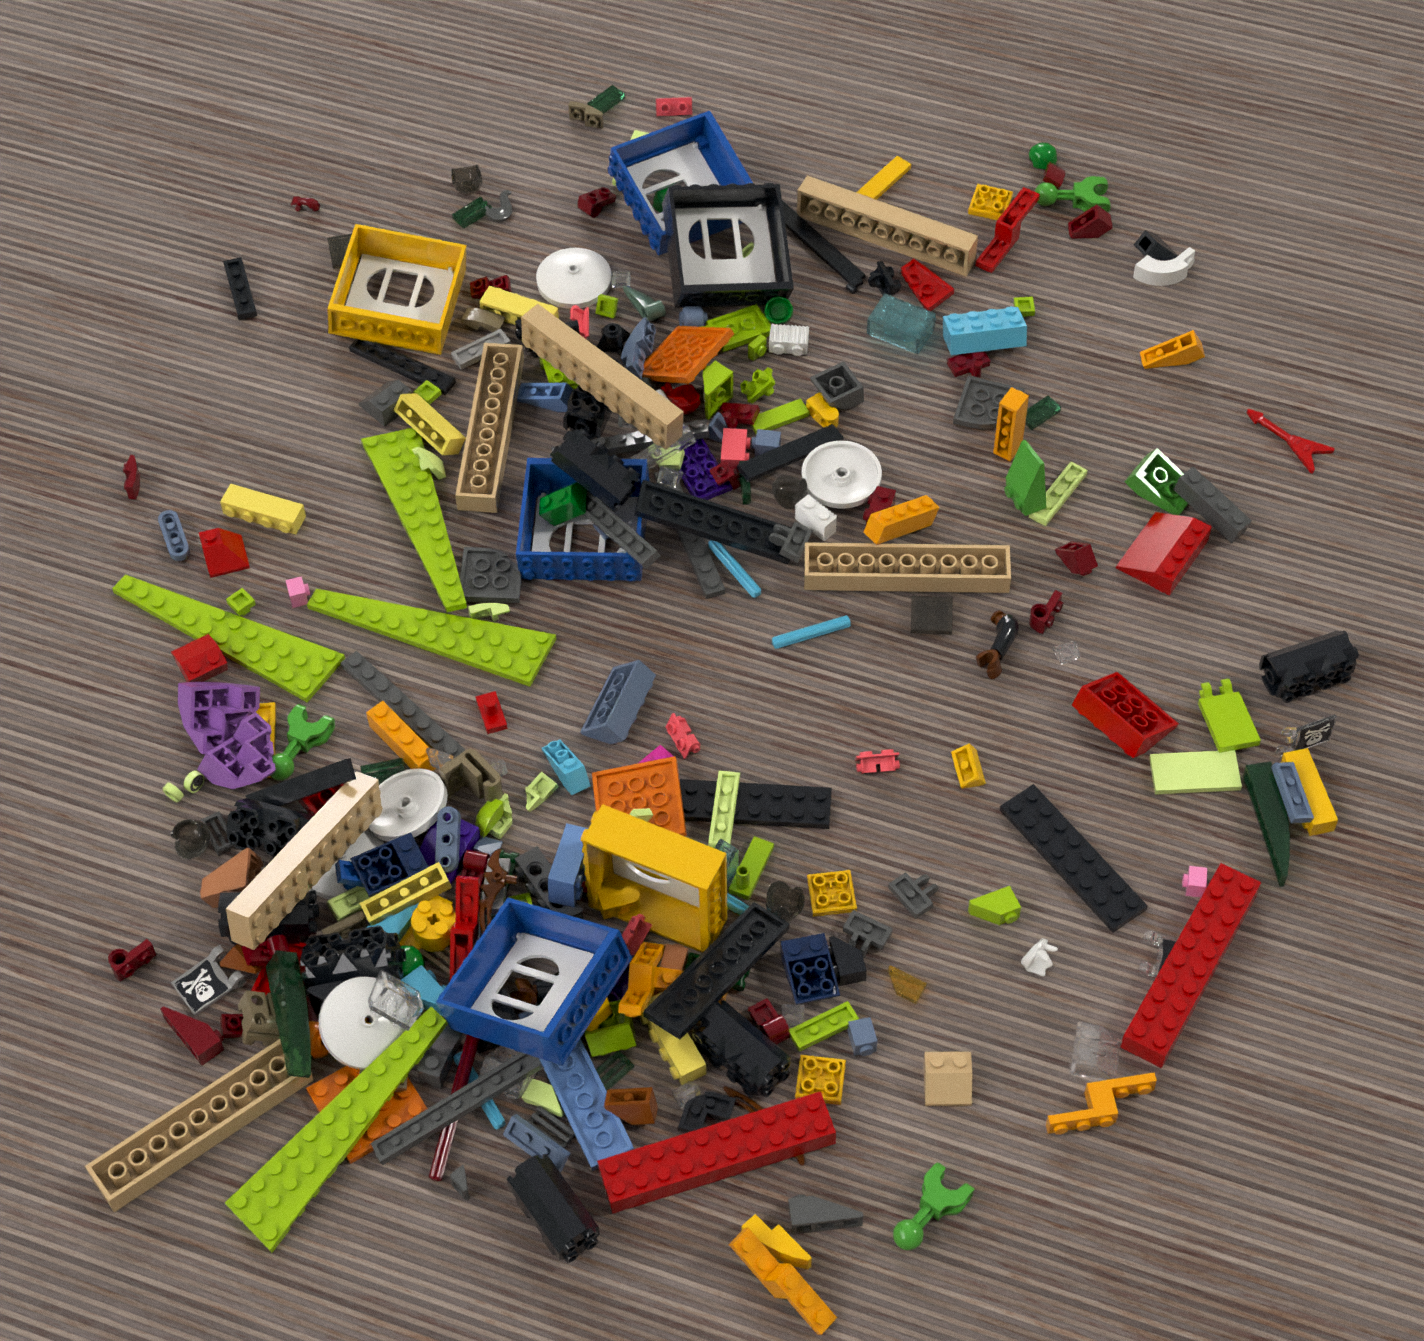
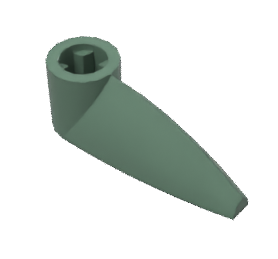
M623 286V291L642 318L646 317L651 322L666 315L664 305L660 300L655 301L638 290Z

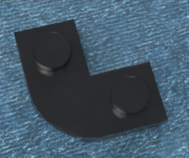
M705 1091V1094L698 1095L691 1100L689 1099L684 1107L678 1131L688 1133L704 1127L707 1117L721 1121L730 1120L736 1098Z

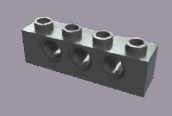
M538 846L515 858L516 867L514 871L520 880L523 879L525 881L528 893L537 898L536 902L539 907L584 920L583 910L577 901L575 907L549 902L548 892L543 891L548 889V876L552 866ZM558 905L563 906L562 908H554Z

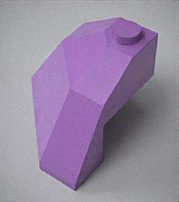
M223 682L178 683V707L183 726L201 754H206L234 736L242 720L259 709L260 687Z
M256 712L242 720L232 738L205 754L197 770L212 784L230 789L262 781L276 770L275 763L272 761L274 750L273 742L270 740L271 726Z

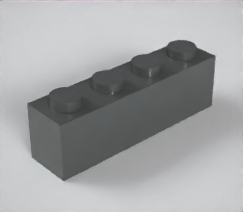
M1194 467L1190 468L1179 478L1173 489L1231 544L1245 533L1252 521Z

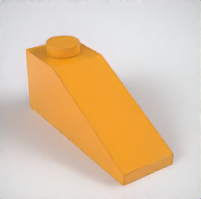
M1194 330L1140 352L1144 369L1186 365L1205 357L1202 342Z

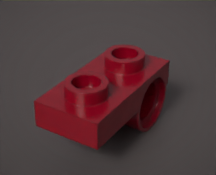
M601 187L580 195L577 207L590 217L595 218L600 214L603 206L615 202L616 195L610 192L608 188Z
M1055 590L1046 605L1035 604L1032 606L1029 625L1036 632L1044 634L1047 628L1052 627L1055 620L1054 615L1060 613L1064 604L1061 601V592Z
M467 849L464 855L461 876L480 877V895L481 885L485 879L483 873L486 872L490 855L489 853Z
M276 935L269 938L266 942L260 943L255 950L243 945L241 946L247 966L287 965L292 958L284 935Z
M146 939L130 952L120 948L113 950L108 956V961L115 977L121 982L123 979L132 976L142 965L148 964L156 956V952L152 943Z
M768 998L748 1007V1013L758 1029L774 1044L790 1038V1030L786 1020L781 1014H777Z

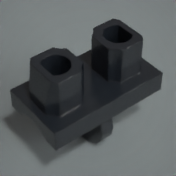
M883 261L877 262L876 270L872 271L868 278L869 285L877 287L884 299H889L891 293H898L902 285L899 280L892 279L894 270L892 267H886Z

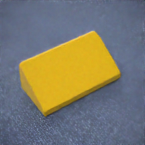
M969 743L951 752L962 789L986 784L976 748Z

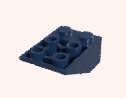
M411 832L350 858L369 897L428 868Z
M825 933L781 941L780 955L796 1005L840 996Z

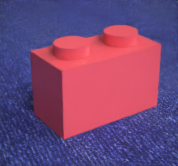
M723 429L721 463L726 460L731 469L735 467L737 470L738 464L749 460V453H746V449H750L751 438L747 437V429Z

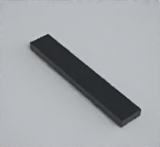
M355 339L349 346L350 352L419 384H423L426 380L441 389V394L446 395L456 383L454 377L380 343Z
M831 424L738 464L737 470L749 483L806 458L812 450L822 444L832 441H843L844 437Z
M351 758L245 796L252 800L281 807L356 780Z

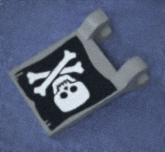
M221 945L216 946L208 957L171 982L194 1016H197L230 991L241 988L247 983L239 970L234 972L228 979L217 963H220L227 955Z

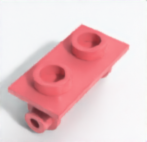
M692 97L657 98L656 115H692Z
M574 305L570 309V319L572 321L577 320L579 334L587 339L589 337V307L582 310L579 306Z
M672 713L666 729L675 742L677 749L683 758L686 759L689 752L697 753L700 751V743L694 734H690L692 730L687 724L686 719L681 716L676 717L675 713Z
M892 749L882 750L881 754H872V751L860 752V756L855 758V761H860L859 764H856V770L861 772V774L876 773V765L880 764V772L896 771V769H900L899 760H895L899 756V752L894 753Z
M642 914L632 916L622 934L630 955L636 954L652 927V924L644 921L645 916Z

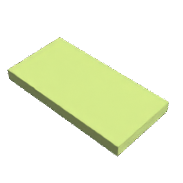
M1235 750L1222 753L1218 751L1150 754L1149 756L1155 794L1237 791L1242 788Z

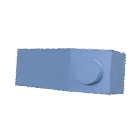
M521 383L517 401L555 412H566L567 401L573 389L567 383Z

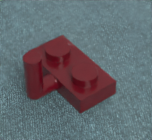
M985 351L960 354L947 359V365L955 377L971 373L973 377L981 378L982 368L990 366L991 362Z
M723 402L719 409V413L722 414L727 428L736 429L738 424L754 425L760 412L758 405Z

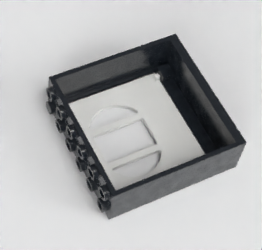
M732 183L719 186L718 184H710L708 186L693 184L690 186L673 185L668 187L662 207L675 308H684L686 306L766 305L774 297L789 299L794 286L780 184L765 183L763 185H755L754 183H748L746 185H737ZM730 219L732 221L736 259L713 260L711 258L707 220ZM738 220L745 223L754 236V248L746 258H743ZM697 221L701 223L705 259L699 257L689 243V231Z

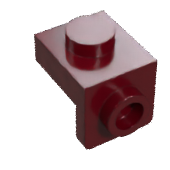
M726 460L709 470L718 486L729 480L733 490L740 487L737 480L740 476L735 467L731 469Z

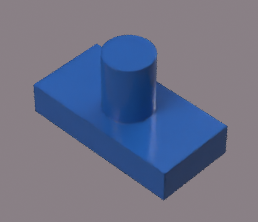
M338 860L335 864L337 883L343 884L346 890L357 886L364 887L352 862Z

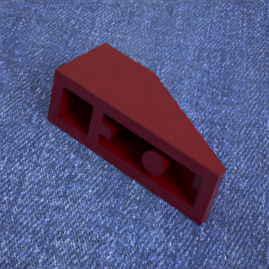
M165 1006L160 1008L164 1020L201 1066L224 1051L222 1045L224 1038L217 1029L213 1031L208 1024Z

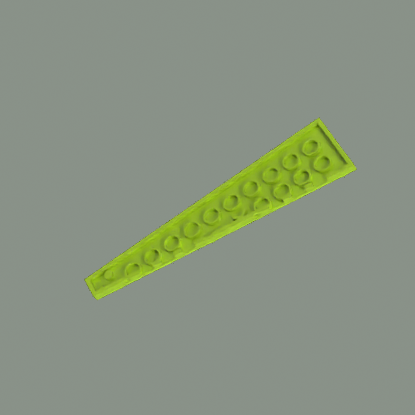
M413 428L362 438V446L372 462L383 487H385L409 539L423 562V566L426 572H428L446 612L467 608L430 468L422 470L419 458L414 455L412 450L416 447L424 449L421 435Z
M124 575L112 588L114 594L194 639H199L209 634L217 643L224 656L307 703L341 665V662L345 660V655L128 575Z
M316 589L307 603V607L310 610L529 687L556 641V634Z
M432 1006L225 1202L229 1209L271 1253H273L290 1231V1226L297 1217L303 1214L310 1200L313 1197L315 1198L320 1192V1187L333 1175L337 1166L343 1162L380 1114L379 1111L383 1105L390 1101L394 1095L393 1092L400 1083L406 1080L407 1074L413 1066L419 1063L424 1053L430 1049L448 1025L447 1021Z

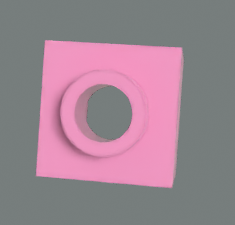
M302 577L285 580L292 607L296 608L307 605V596L311 595L308 583L303 584Z
M1189 866L1188 873L1183 874L1182 887H1186V896L1201 898L1207 886V868Z

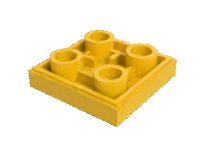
M977 184L968 214L998 220L1010 205L1013 191Z
M850 870L807 875L813 917L852 913L853 910L857 911Z
M800 1055L795 1099L821 1091L825 1103L841 1105L846 1060Z

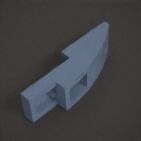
M646 317L637 324L630 334L621 355V360L626 366L625 368L640 380L642 379L646 356L652 354L656 334L655 326Z

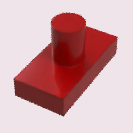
M496 691L475 696L487 735L508 729Z

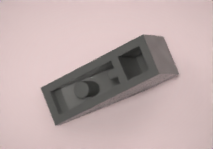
M449 1025L446 1026L422 1058L417 1070L420 1083L442 1089L464 1033L452 1030Z
M801 1194L788 1199L792 1234L863 1226V1212L814 1196Z

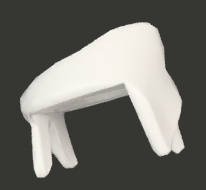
M1042 938L1026 953L1021 963L1026 971L1045 976L1046 969L1053 965L1045 950L1055 952L1058 948L1048 945V940Z

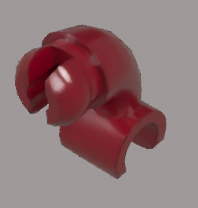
M294 196L291 202V206L296 205V211H300L302 205H305L316 212L321 206L316 199L310 197L301 198Z

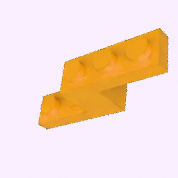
M649 942L641 944L630 962L628 990L619 1003L618 1013H623L627 1017L642 1015L654 994L656 966L664 954L665 944Z
M1155 1073L1087 1083L1084 1094L1088 1109L1049 1115L1046 1122L1047 1133L1060 1135L1069 1130L1085 1131L1094 1126L1109 1127L1113 1125L1118 1117L1114 1097L1125 1098L1130 1094L1139 1093L1140 1095H1145L1154 1091L1157 1082Z
M744 1228L729 1244L773 1297L787 1299L817 1335H822L835 1321L836 1315L792 1264L779 1263L749 1228Z

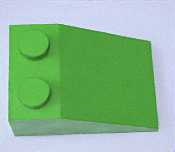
M1023 440L1018 448L1006 476V487H1004L1006 496L1013 500L1016 509L1020 510L1024 516L1046 508L1044 462L1026 440Z
M1158 448L1147 454L1124 481L1138 496L1170 514L1180 515L1188 505L1173 490L1177 481L1184 473Z

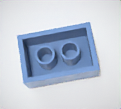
M566 823L548 876L549 902L575 907L576 901L581 900L583 894V887L581 886L583 881L586 882L581 836L583 831L589 828Z

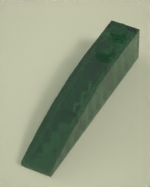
M1271 761L1246 765L1243 779L1279 887H1284L1288 876L1290 858V833L1287 811L1271 769Z
M276 950L265 968L287 1074L293 1077L310 1078V1027L305 988L298 956L295 952Z

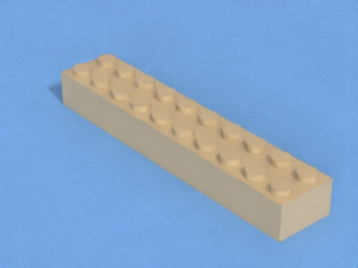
M806 176L797 191V214L806 220L966 277L976 261L978 236L970 232L810 176Z
M535 305L521 316L523 344L535 351L540 358L551 363L555 369L563 372L568 379L579 384L584 391L592 394L597 401L604 403L612 412L620 415L627 423L636 427L641 434L648 436L656 445L661 446L665 450L682 437L684 412L541 305Z
M484 343L455 494L457 510L497 513L524 364L523 345Z
M805 543L804 590L1009 593L1010 545Z
M356 771V780L345 783L226 908L231 940L233 942L255 950L260 943L265 941L268 934L278 927L281 920L293 910V907L306 896V893L318 883L319 879L331 869L332 865L344 855L345 851L356 842L357 838L369 828V825L381 815L382 806L378 779Z
M283 1036L87 1164L85 1168L113 1212H116L314 1081L311 1070L288 1038Z

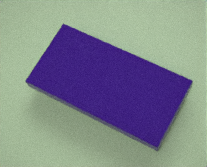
M703 438L674 443L669 447L684 449L685 454L681 470H675L692 496L709 500L732 490L729 480L718 486L709 470L717 466L718 462Z

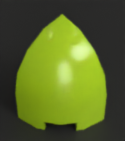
M494 799L490 802L488 800L479 810L475 819V826L479 827L480 835L484 838L504 815V801Z

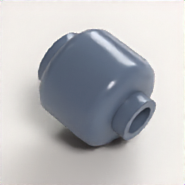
M686 306L679 312L680 326L701 327L708 320L707 312H704L701 306Z

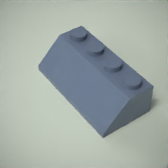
M640 660L613 667L580 733L608 744L624 741L629 734L628 731L637 718L636 715L640 707L645 702L648 691L653 686L652 682L656 674Z

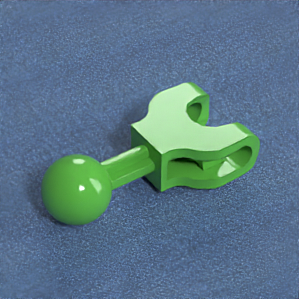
M1089 176L1082 182H1074L1072 190H1057L1053 184L1044 182L1039 184L1034 191L1040 194L1037 203L1042 206H1050L1056 200H1072L1073 208H1079L1083 212L1096 204L1103 206L1101 208L1106 212H1109L1111 209L1109 199L1098 196L1106 193L1108 189V181L1104 177Z
M297 704L287 717L289 745L283 753L272 756L276 770L270 776L279 781L288 779L294 772L293 760L300 750L308 753L312 747L320 746L328 741L335 729L334 718L324 715L318 722H306L308 718L306 707Z
M939 1162L934 1164L924 1176L922 1185L923 1196L919 1205L921 1209L912 1220L905 1219L900 1221L893 1230V1239L896 1245L903 1250H914L919 1247L923 1241V1228L933 1217L939 1221L945 1215L961 1213L971 1200L975 1188L967 1183H964L957 1190L944 1188L941 1181L944 1178L946 1167Z

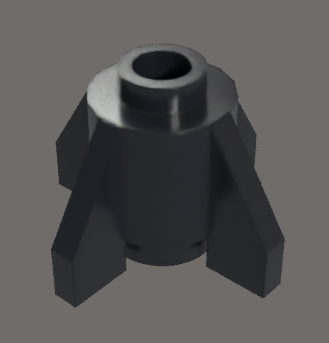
M607 324L601 329L602 337L597 348L603 352H606V348L612 352L617 351L621 357L624 349L623 342L628 340L630 333L618 324Z

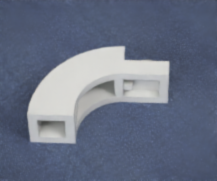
M1189 247L1178 257L1169 261L1156 260L1147 255L1135 265L1133 278L1142 283L1155 286L1178 283L1187 277L1188 269L1194 264L1195 250Z

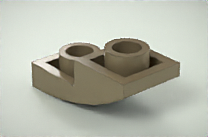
M569 102V119L585 121V126L603 129V113L583 103Z
M467 308L460 322L475 330L482 326L491 332H495L501 328L505 317L483 309Z

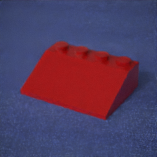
M1155 512L1119 561L1116 569L1170 596L1209 541L1212 526L1194 517Z
M1118 672L1083 685L1072 703V706L1080 715L1085 716L1093 723L1095 728L1100 729L1112 742L1116 743L1132 758L1146 753L1179 725L1178 722Z

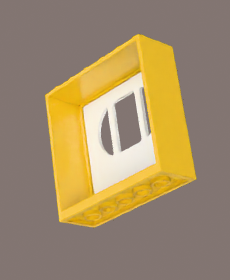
M355 224L327 308L328 333L441 355L466 272V245ZM386 270L378 298L374 300L367 291V283L373 275ZM393 271L418 276L408 307L383 302ZM427 278L434 287V295L428 303L415 308L423 279Z
M602 804L599 811L594 812L589 829H585L581 836L583 844L582 853L584 854L583 864L585 865L584 875L586 876L585 886L587 887L586 897H588L589 907L601 911L597 901V891L605 889L607 894L622 891L624 887L634 886L640 892L639 907L629 913L615 916L616 918L629 923L632 916L642 914L645 916L644 921L652 924L650 932L703 953L719 937L727 921V853ZM634 866L669 880H660L650 877L636 869Z

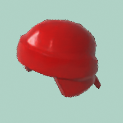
M667 382L661 387L668 400L684 412L683 415L691 414L700 405V395L692 384H684L673 389L670 382Z

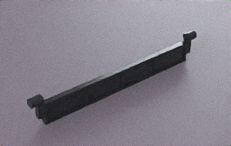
M782 200L785 226L848 282L846 289L850 293L855 294L858 290L856 287L863 284L862 279L866 275Z

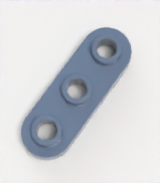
M163 511L158 516V522L170 557L175 561L185 560L190 554V549L179 517L175 511Z
M449 806L442 808L437 815L435 864L439 862L445 873L455 871L459 864L461 815L457 809ZM449 813L451 815V819L449 821H446L445 815ZM448 835L450 837V841L448 843H445L444 837ZM447 857L449 859V863L447 865H444L443 859Z

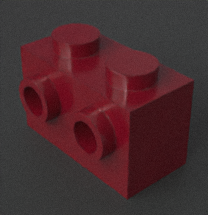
M876 486L875 492L870 494L868 504L870 507L869 509L865 508L863 520H866V525L872 513L895 506L896 490Z

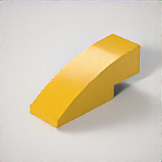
M754 1214L741 1226V1231L744 1228H749L776 1260L807 1270L811 1267L812 1257L779 1224L771 1230Z

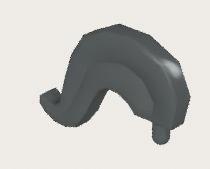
M504 190L499 196L500 208L493 207L490 209L488 206H485V214L488 219L493 222H503L509 219L512 214V205L508 195H511V191Z

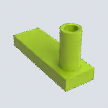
M755 836L753 837L740 866L736 869V874L729 887L730 894L746 900L750 899L774 849V843Z

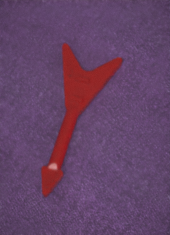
M1247 409V415L1255 424H1261L1287 442L1311 474L1315 471L1312 454L1334 453L1335 449L1333 447L1290 435L1263 417V413Z

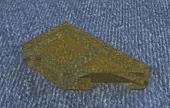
M889 965L888 973L896 995L917 1004L927 983Z

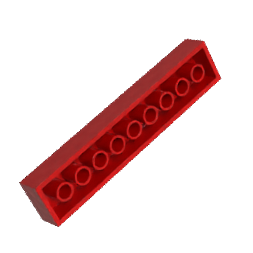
M1220 863L1124 1033L1120 1048L1162 1069L1257 897L1261 885L1260 881Z
M820 1091L601 1159L597 1163L612 1214L836 1144V1131Z

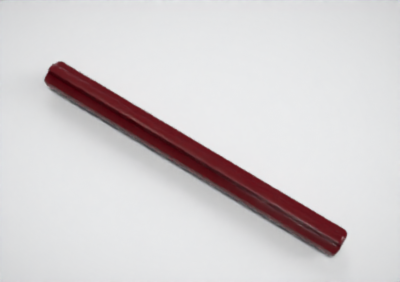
M466 1035L451 1094L468 1084L479 1038ZM458 1120L443 1128L440 1132L429 1173V1178L433 1181H441L443 1178Z

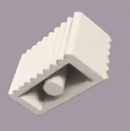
M771 324L769 352L778 355L782 353L795 356L807 355L809 341L808 326Z
M810 495L805 496L795 505V519L802 525L812 529V532L821 540L826 541L836 532L837 515L828 511V508L819 504V501H816Z

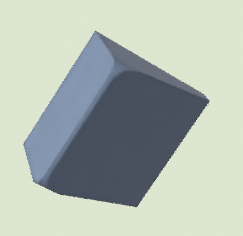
M719 412L716 413L708 425L710 439L722 442L723 429L727 428L722 414Z

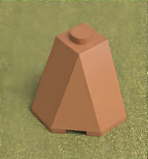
M246 848L202 879L200 898L212 908H218L220 892L243 891L262 871L261 867L264 865L261 857L250 848Z

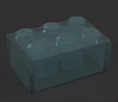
M884 293L867 319V334L919 354L935 329L936 313Z

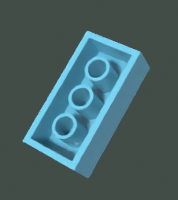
M1007 307L997 310L988 309L981 312L970 311L964 314L953 313L943 316V337L951 355L1027 346V325L1018 307Z

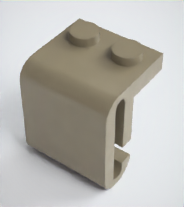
M474 749L465 750L453 760L444 763L439 769L448 797L465 785L480 800L485 797L486 802L488 800L492 802L494 799L499 800L503 796L500 774Z

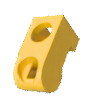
M820 392L806 400L809 415L823 428L831 424L835 427L838 426L839 411L835 407L829 406Z
M627 886L622 891L607 894L605 889L597 891V901L603 919L636 910L640 905L639 890L634 886Z

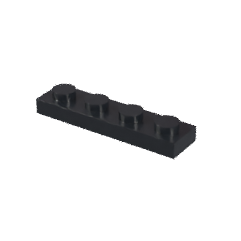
M242 257L223 261L238 319L242 320L257 316Z

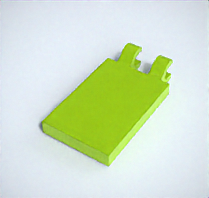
M755 304L707 320L706 326L701 327L732 329L734 335L721 348L725 352L751 343L761 334L764 337H769L771 324L758 305Z
M1230 679L1221 680L1222 686L1219 687L1222 695L1213 696L1209 682L1201 683L1202 690H1199L1201 698L1198 701V705L1218 752L1222 753L1259 746L1261 739L1240 692H1233Z

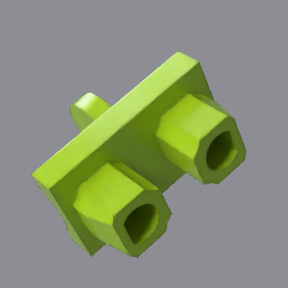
M767 367L764 371L757 369L752 375L753 380L751 382L744 380L740 384L741 392L747 395L748 402L753 404L764 394L771 396L774 393L773 386L776 383L772 377L773 371L771 368Z

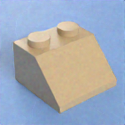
M925 1052L923 1062L925 1106H972L971 1052Z

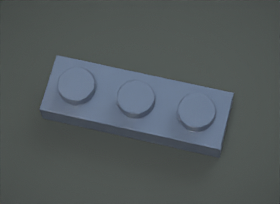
M1294 762L1274 763L1271 769L1290 822H1311L1314 816Z
M517 1114L511 1117L503 1133V1136L531 1156L538 1155L540 1158H543L542 1154H547L560 1173L571 1154Z

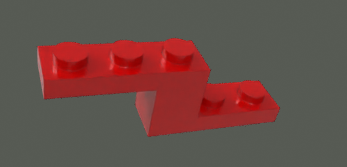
M1025 187L1021 189L996 221L995 236L976 260V267L989 273L996 269L1019 239L1021 222L1038 202L1039 193Z
M456 877V922L450 929V980L479 940L480 877Z

